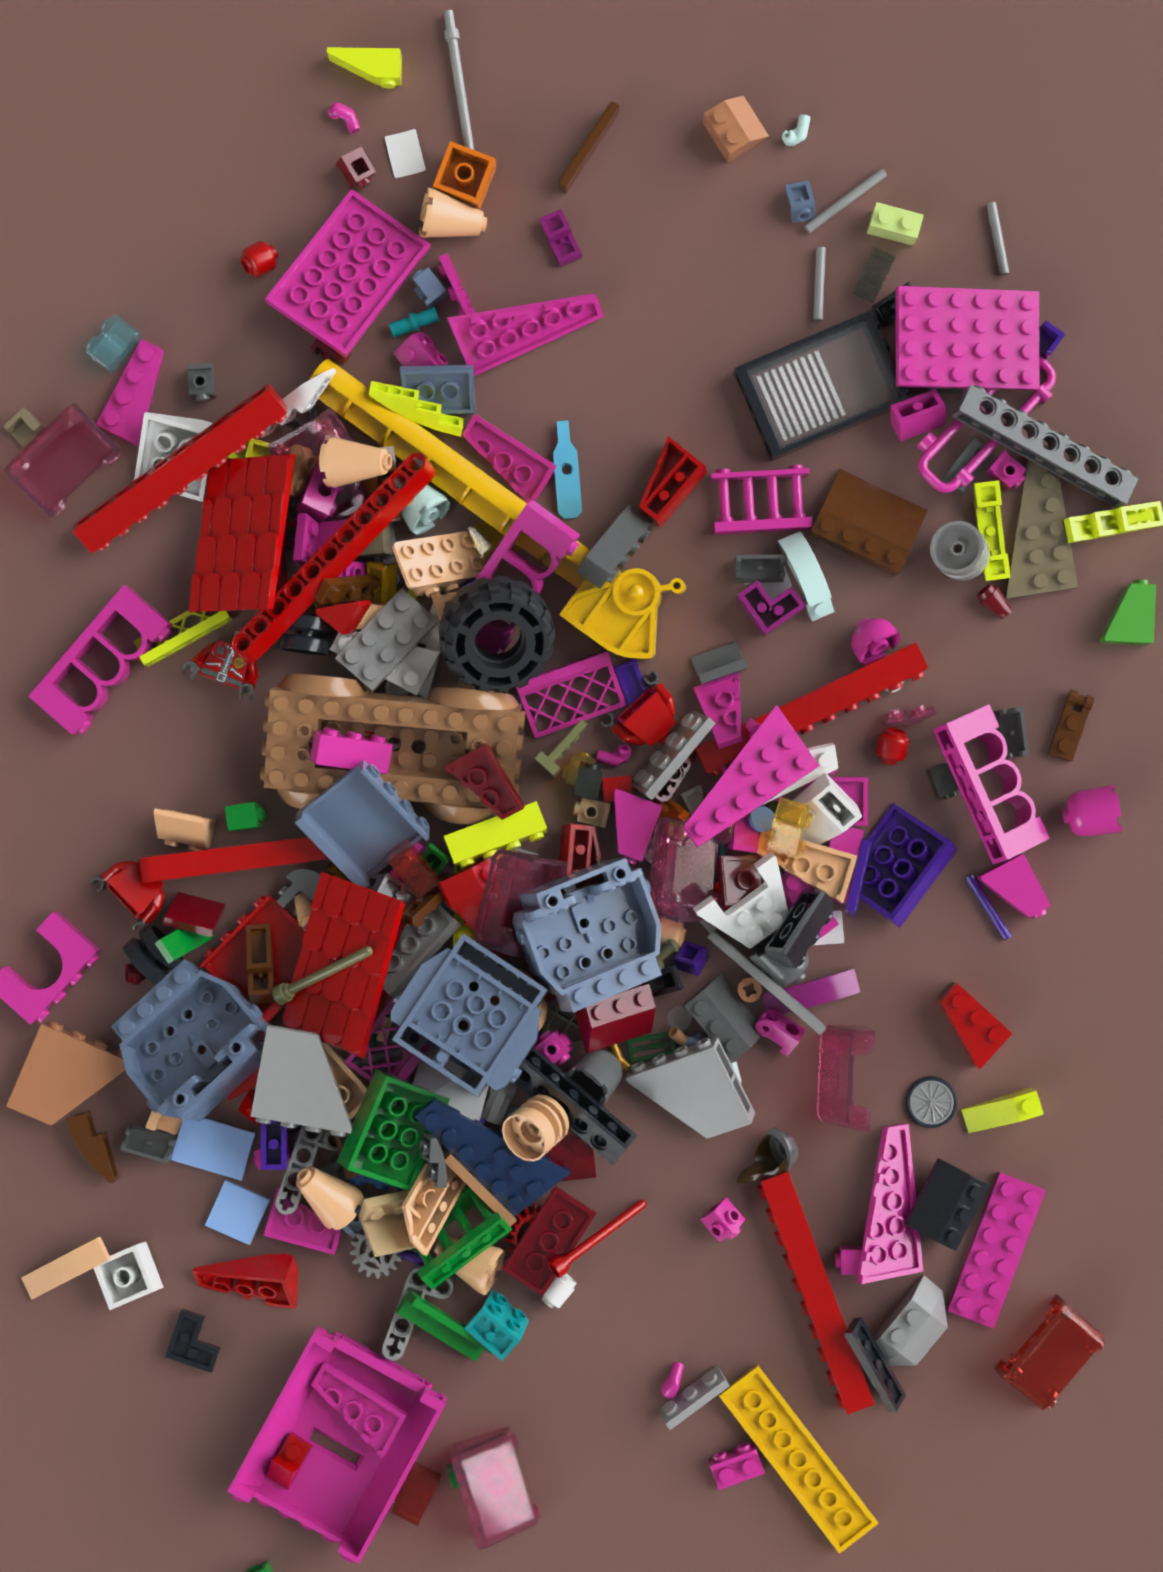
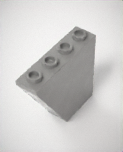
M274 1025L267 1026L250 1116L256 1117V1122L271 1124V1120L280 1121L281 1126L296 1128L297 1124L306 1126L305 1130L311 1132H321V1129L331 1130L330 1134L345 1137L346 1133L351 1134L352 1123L319 1033Z
M718 1037L710 1040L709 1038L701 1039L693 1046H681L674 1053L668 1055L662 1053L655 1056L651 1061L646 1063L640 1061L630 1067L631 1070L626 1077L630 1085L707 1139L752 1123L755 1111Z

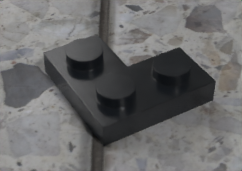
M183 1308L181 1309L165 1358L210 1373L213 1372L221 1347L198 1340L206 1316Z

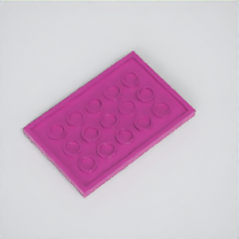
M351 189L267 295L265 302L346 358L429 251L431 244Z
M915 286L896 287V387L965 389L970 385H977L984 389L1036 391L1040 389L1039 291Z

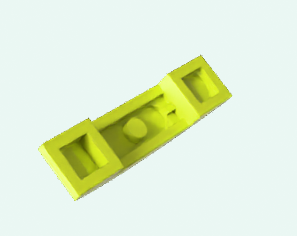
M999 480L974 484L976 528L985 538L990 552L987 567L983 570L985 581L1011 578L1008 553L1006 554L1004 544Z

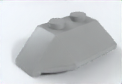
M923 1274L872 1335L889 1366H916L948 1328L942 1289Z

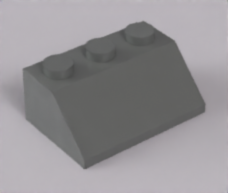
M721 973L683 1003L711 1039L719 1038L730 1063H733L750 1049L761 1037L755 1027L758 1018Z

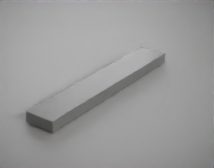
M712 931L707 937L819 1035L824 1033L827 1029L826 1025L758 969L718 932Z

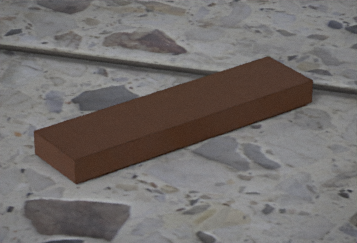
M615 102L609 103L559 179V189L567 194L618 116L619 105Z

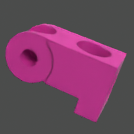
M774 1009L764 1010L755 1025L756 1031L761 1036L770 1038L782 1047L780 1052L787 1057L797 1046L806 1030Z

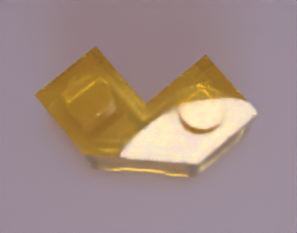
M780 797L771 827L773 831L767 845L768 853L772 851L774 855L792 861H797L798 855L803 856L807 843L803 841V832L805 828L810 827L813 818L809 805Z

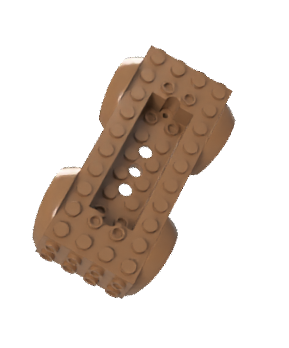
M287 674L280 682H277L270 688V691L266 692L265 707H269L268 717L264 718L263 731L267 732V739L262 744V756H266L265 766H261L260 780H264V788H274L285 803L302 809L351 770L348 768L318 765L310 760L315 730L323 731V728H332L338 730V734L346 735L347 731L362 733V737L369 735L365 731L375 732L376 735L385 736L387 741L394 737L398 738L401 742V748L391 752L388 774L380 773V777L395 787L397 795L402 800L423 802L427 811L432 816L446 822L477 824L497 815L484 805L474 792L469 788L466 789L457 777L452 773L449 774L443 767L487 742L519 795V783H515V779H519L522 760L517 759V754L521 755L524 736L519 735V730L524 728L526 711H521L522 704H518L513 695L506 693L447 687L433 688L428 697L371 693L359 680L319 675ZM415 740H422L425 743L426 749L423 753L418 754L412 750L411 745Z

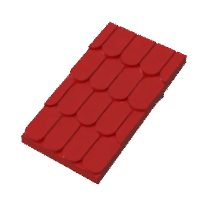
M296 454L227 459L220 467L216 468L213 466L209 469L207 494L203 501L201 535L197 543L195 574H192L189 612L271 609L274 607L275 594L287 583L283 538Z
M321 872L310 907L312 911L303 936V946L291 984L366 946L371 947L373 953L371 956L296 992L292 1000L286 1004L282 1025L287 1028L319 1033L321 1042L365 1059L390 959L406 924L400 923L405 906L403 901Z

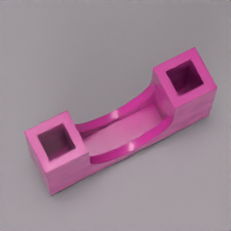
M59 911L52 912L36 930L61 955L62 972L58 980L48 988H38L29 984L10 966L3 967L0 970V998L30 1025L37 1022L41 1024L50 1015L49 1008L54 1003L58 1005L66 997V989L70 985L74 987L83 978L82 971L86 967L91 968L100 958L98 953L101 949Z

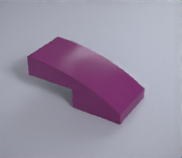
M561 209L539 218L560 267L582 258V253Z

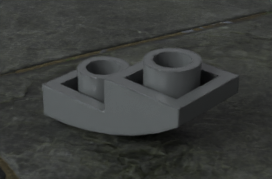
M424 1133L419 1149L422 1158L431 1163L427 1169L428 1179L437 1188H447L446 1164L441 1147L434 1136Z

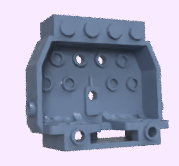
M626 858L603 860L519 894L523 910L515 912L512 921L517 940L522 948L530 973L552 995H556L561 1011L574 1013L662 975L655 957L660 955L661 922L650 895L651 886L648 880L644 879L642 869L630 868ZM600 873L604 877L605 881L580 888L575 886V883ZM551 896L555 898L556 901L548 903ZM581 919L586 921L584 928L580 926ZM605 949H608L610 952L608 958L604 957ZM584 958L588 961L586 967H583L581 964Z
M462 934L452 950L447 948L423 963L404 992L401 990L393 1001L395 1005L391 1010V1021L399 1025L400 1029L392 1040L477 1097L481 1096L487 1085L499 1091L506 1087L510 1081L515 1083L522 1072L519 1067L537 1041L541 1010L538 1006L548 993V990L465 934ZM472 982H477L479 985L478 990L475 992L469 989V985ZM493 996H498L500 999L499 1004L496 1006L490 1003V999ZM461 1021H466L468 1023V1028L466 1030L459 1029V1023ZM413 1033L419 1035V1041L416 1043L410 1040V1036ZM426 1043L438 1051L433 1059L421 1051ZM448 1059L466 1069L462 1078L444 1067ZM478 1074L481 1076L479 1084L472 1082L473 1075Z
M184 959L111 1027L122 1039L119 1046L126 1073L148 1099L146 1101L148 1107L155 1113L158 1112L164 1116L200 1122L260 1067L263 1042L265 1041L269 1023L263 1018L262 1011L255 1004H250V1001L236 985L203 972L198 964ZM192 1011V1017L187 1019V1013ZM173 1027L174 1034L169 1036L168 1031ZM205 1046L206 1052L201 1055L200 1049Z

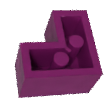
M758 580L735 597L763 637L806 607L792 586L771 600Z

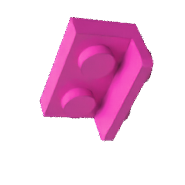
M742 1443L731 1452L720 1451L712 1455L711 1459H708L718 1490L765 1474L754 1443L750 1445L749 1443Z

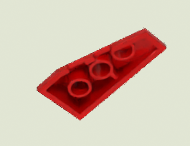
M490 858L476 862L472 866L464 868L437 883L447 905L453 912L456 911L463 918L464 925L467 928H471L477 934L479 942L487 950L502 960L518 951L501 882Z
M270 1253L193 1268V1275L200 1287L225 1294L234 1291L243 1295V1299L251 1300V1297L266 1300L265 1305L290 1309H296L299 1269L293 1255Z

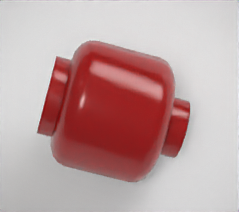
M258 241L242 251L240 262L248 275L252 274L254 277L259 278L276 268L278 254L273 245H268L264 241Z
M886 728V731H882L878 735L875 753L878 757L882 758V763L896 765V762L905 760L910 739L903 730Z

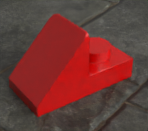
M291 1433L278 1456L271 1460L267 1477L288 1490L313 1445L296 1434Z

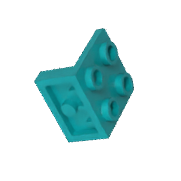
M492 1289L481 1309L466 1324L464 1329L502 1361L521 1341L529 1320L525 1313L520 1309L514 1308L503 1294L497 1293Z

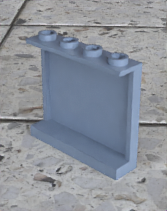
M364 759L300 809L295 817V824L349 880L366 888L369 886V879L373 875L381 871L420 839L424 838L426 841L429 839L430 826L422 816L418 817L413 812L411 804L406 799L402 800L397 795L395 787L390 782H385L380 777L379 770L373 764L369 765Z

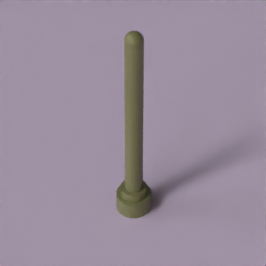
M366 946L292 984L281 983L272 989L273 998L279 1005L286 1004L292 1000L296 992L371 956L373 950L371 947Z

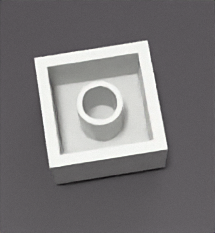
M146 1242L110 1256V1260L94 1267L109 1310L164 1288Z

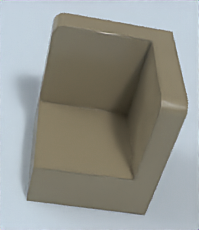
M25 407L3 426L24 448L28 447L46 430L38 419Z

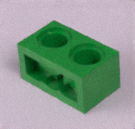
M250 802L225 806L228 831H242L265 827L264 822L267 821V811L265 807L261 806V803Z

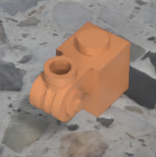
M295 444L288 450V454H296L290 495L301 497L307 485L308 470L314 467L316 458L313 456L311 449Z

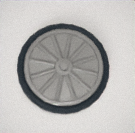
M932 1076L921 1078L908 1090L906 1096L907 1112L910 1118L922 1127H941L947 1124L956 1112V1093L953 1087L942 1078Z

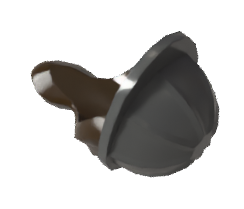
M774 1127L770 1129L760 1141L755 1151L753 1165L742 1170L737 1178V1183L749 1184L761 1175L775 1176L788 1171L798 1158V1145L795 1139L779 1128Z

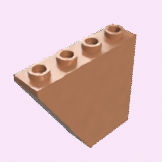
M55 1021L40 1025L6 1105L8 1108L51 1126L59 1122L126 1071L120 1049L116 1052L109 1049V1044L103 1041L95 1040V1042L87 1040L85 1039L86 1035L79 1031L73 1030L72 1033L63 1029L64 1026Z

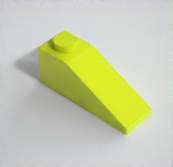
M327 47L329 61L376 85H381L382 88L392 89L395 86H401L402 56L400 48Z
M1031 1087L961 1109L968 1133L1017 1123L1044 1114L1037 1091Z

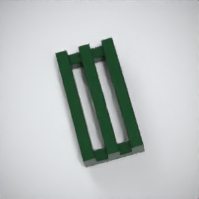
M669 1031L643 1035L627 1040L626 1045L630 1064L652 1060L655 1056L665 1053V1055L674 1053L677 1046L676 1042L671 1038L669 1041L632 1047L631 1043L669 1037ZM666 1046L672 1047V1050L637 1057L633 1056L634 1052Z

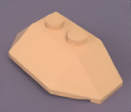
M425 1163L402 1204L410 1243L424 1256H427L466 1184L447 1164V1188H437L430 1183L427 1169L431 1163Z

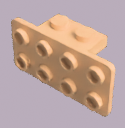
M471 531L400 541L392 546L406 586L409 589H413L416 596L426 595L431 597L430 594L438 591H445L446 594L458 591L460 589L459 586L467 579L477 578L485 566Z

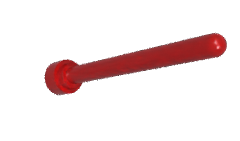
M643 1199L638 1200L568 1254L559 1257L555 1256L548 1261V1266L557 1278L565 1275L572 1262L646 1207V1201Z

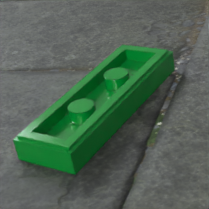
M178 929L158 940L155 945L167 963L170 964L209 942L215 935L213 934L212 937Z

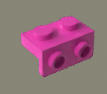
M423 332L411 334L393 352L402 366L448 365L447 358L438 352L433 345L432 339Z

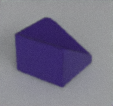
M685 940L675 955L674 962L678 970L698 976L706 964L709 955L706 947Z

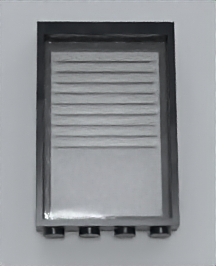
M870 311L735 368V378L771 461L890 411V405L908 399V388L896 387V361H891L888 354L890 352L889 344L885 338H881L878 331L881 329L876 316L872 317Z

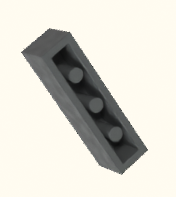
M628 504L585 556L576 572L599 589L606 582L611 584L619 573L616 569L622 570L630 559L627 556L633 557L640 547L638 542L643 544L651 532L648 528L652 520Z

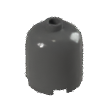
M776 931L750 949L752 953L747 954L749 960L778 986H787L791 983L796 985L805 978L806 974L804 972L809 965V955L807 952V957L801 966L787 968L764 951Z
M603 1049L585 1053L565 1073L602 1106L605 1105L616 1090L623 1076L619 1060L612 1053Z

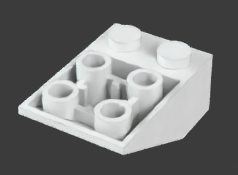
M824 773L775 815L773 825L782 834L820 845L844 833L862 815L857 804Z

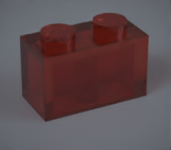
M407 838L388 852V863L418 899L438 885V875Z
M414 1462L401 1491L399 1490L392 1503L391 1513L418 1526L440 1482L441 1474Z

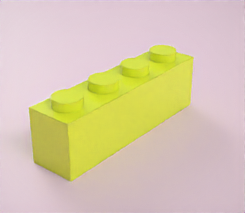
M535 801L525 805L524 809L504 820L496 816L445 835L444 840L454 866H460L463 869L475 864L474 860L481 857L484 860L493 858L498 855L497 851L505 848L507 851L519 848L521 846L520 843L530 839V842H535L544 838L543 834L547 833V826L538 803Z

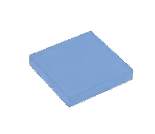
M226 1179L205 1226L250 1245L271 1199Z

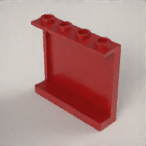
M269 895L266 898L261 896L253 904L255 910L250 915L247 913L242 915L236 922L238 927L232 933L228 930L218 940L221 944L215 950L210 948L201 957L204 961L199 965L201 968L205 967L213 976L236 985L249 1001L246 925L266 923L271 925L275 986L281 983L291 984L303 946L302 940L305 931L298 925V920L286 908H283L276 902L277 899L273 895ZM276 1001L255 1004L262 1011V1016L268 1023L286 1006V1004L279 1005Z

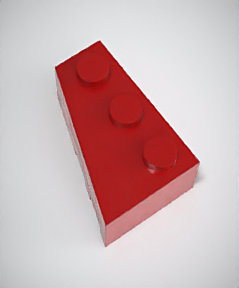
M667 436L662 454L658 458L653 476L650 478L639 505L641 513L651 519L660 529L707 474L706 466L669 436Z
M562 825L557 879L601 862L595 826ZM602 873L575 883V886L580 888L605 880Z
M952 982L937 999L949 1023L960 1039L962 1046L970 1057L973 1066L979 1070L1013 1034L956 982Z

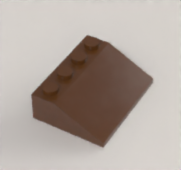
M839 469L808 535L897 576L904 566L928 510Z

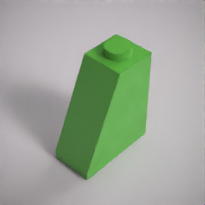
M1133 580V583L1125 586L1099 638V643L1150 645L1154 643L1156 584H1148V580Z

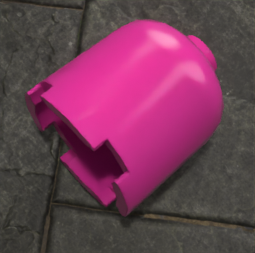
M1115 785L1072 793L1066 801V809H1062L1064 824L1069 823L1071 831L1078 836L1121 833L1122 825H1117V817H1121L1118 794L1114 793Z

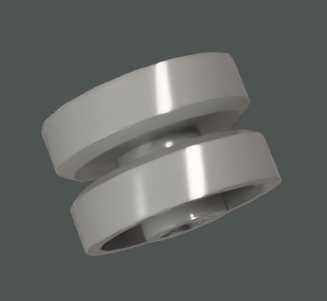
M954 521L945 524L933 535L930 544L931 557L935 565L950 579L957 581L971 580L980 575L987 567L990 557L989 545L980 531L970 523Z

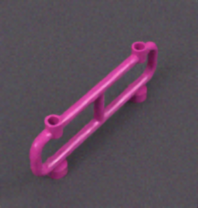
M1040 354L1039 368L1046 374V380L1039 387L1040 389L1036 390L1019 408L1027 414L1038 402L1043 405L1053 395L1050 390L1055 384L1056 373L1051 364ZM985 389L986 393L989 395H992L996 391L992 389ZM980 405V411L986 415V412L981 408ZM955 419L938 438L929 432L919 442L917 447L923 452L918 462L919 473L939 492H953L960 485L965 488L974 479L971 473L1000 443L990 439L949 483H943L929 470L928 462L964 425V423Z

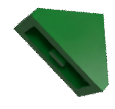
M431 843L410 871V874L427 887L440 875L452 858L434 843Z

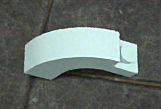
M799 531L778 540L782 555H785V562L792 571L800 588L811 621L813 622L833 613L834 609L830 599L832 596L827 582L803 534Z

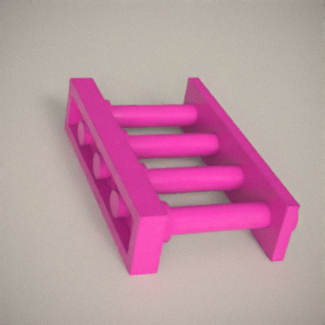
M790 465L788 469L745 472H730V469L715 470L716 473L711 474L710 482H719L721 518H718V522L713 524V535L811 530L813 527L812 517H806V514L803 513L801 477L809 475V468H803V465ZM778 478L792 479L793 514H791V518H782L779 515ZM767 479L769 515L767 519L757 520V516L754 514L753 480ZM743 480L745 517H743V521H733V518L730 517L728 481Z

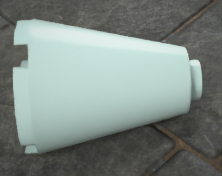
M427 484L414 498L413 504L406 506L401 511V514L410 531L419 535L432 529L435 526L433 521L438 517L441 520L444 518L450 508V502L444 495Z

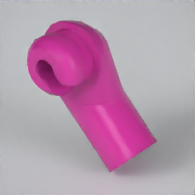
M340 102L333 103L329 107V116L332 119L341 118L345 120L350 134L361 130L353 109Z

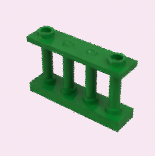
M467 1185L460 1193L437 1236L445 1251L434 1259L430 1253L424 1256L418 1251L425 1265L417 1271L420 1279L433 1290L509 1233L512 1228L498 1212L492 1214L488 1205ZM476 1204L485 1221L475 1229H472L464 1213ZM456 1219L465 1236L455 1244H452L444 1228Z

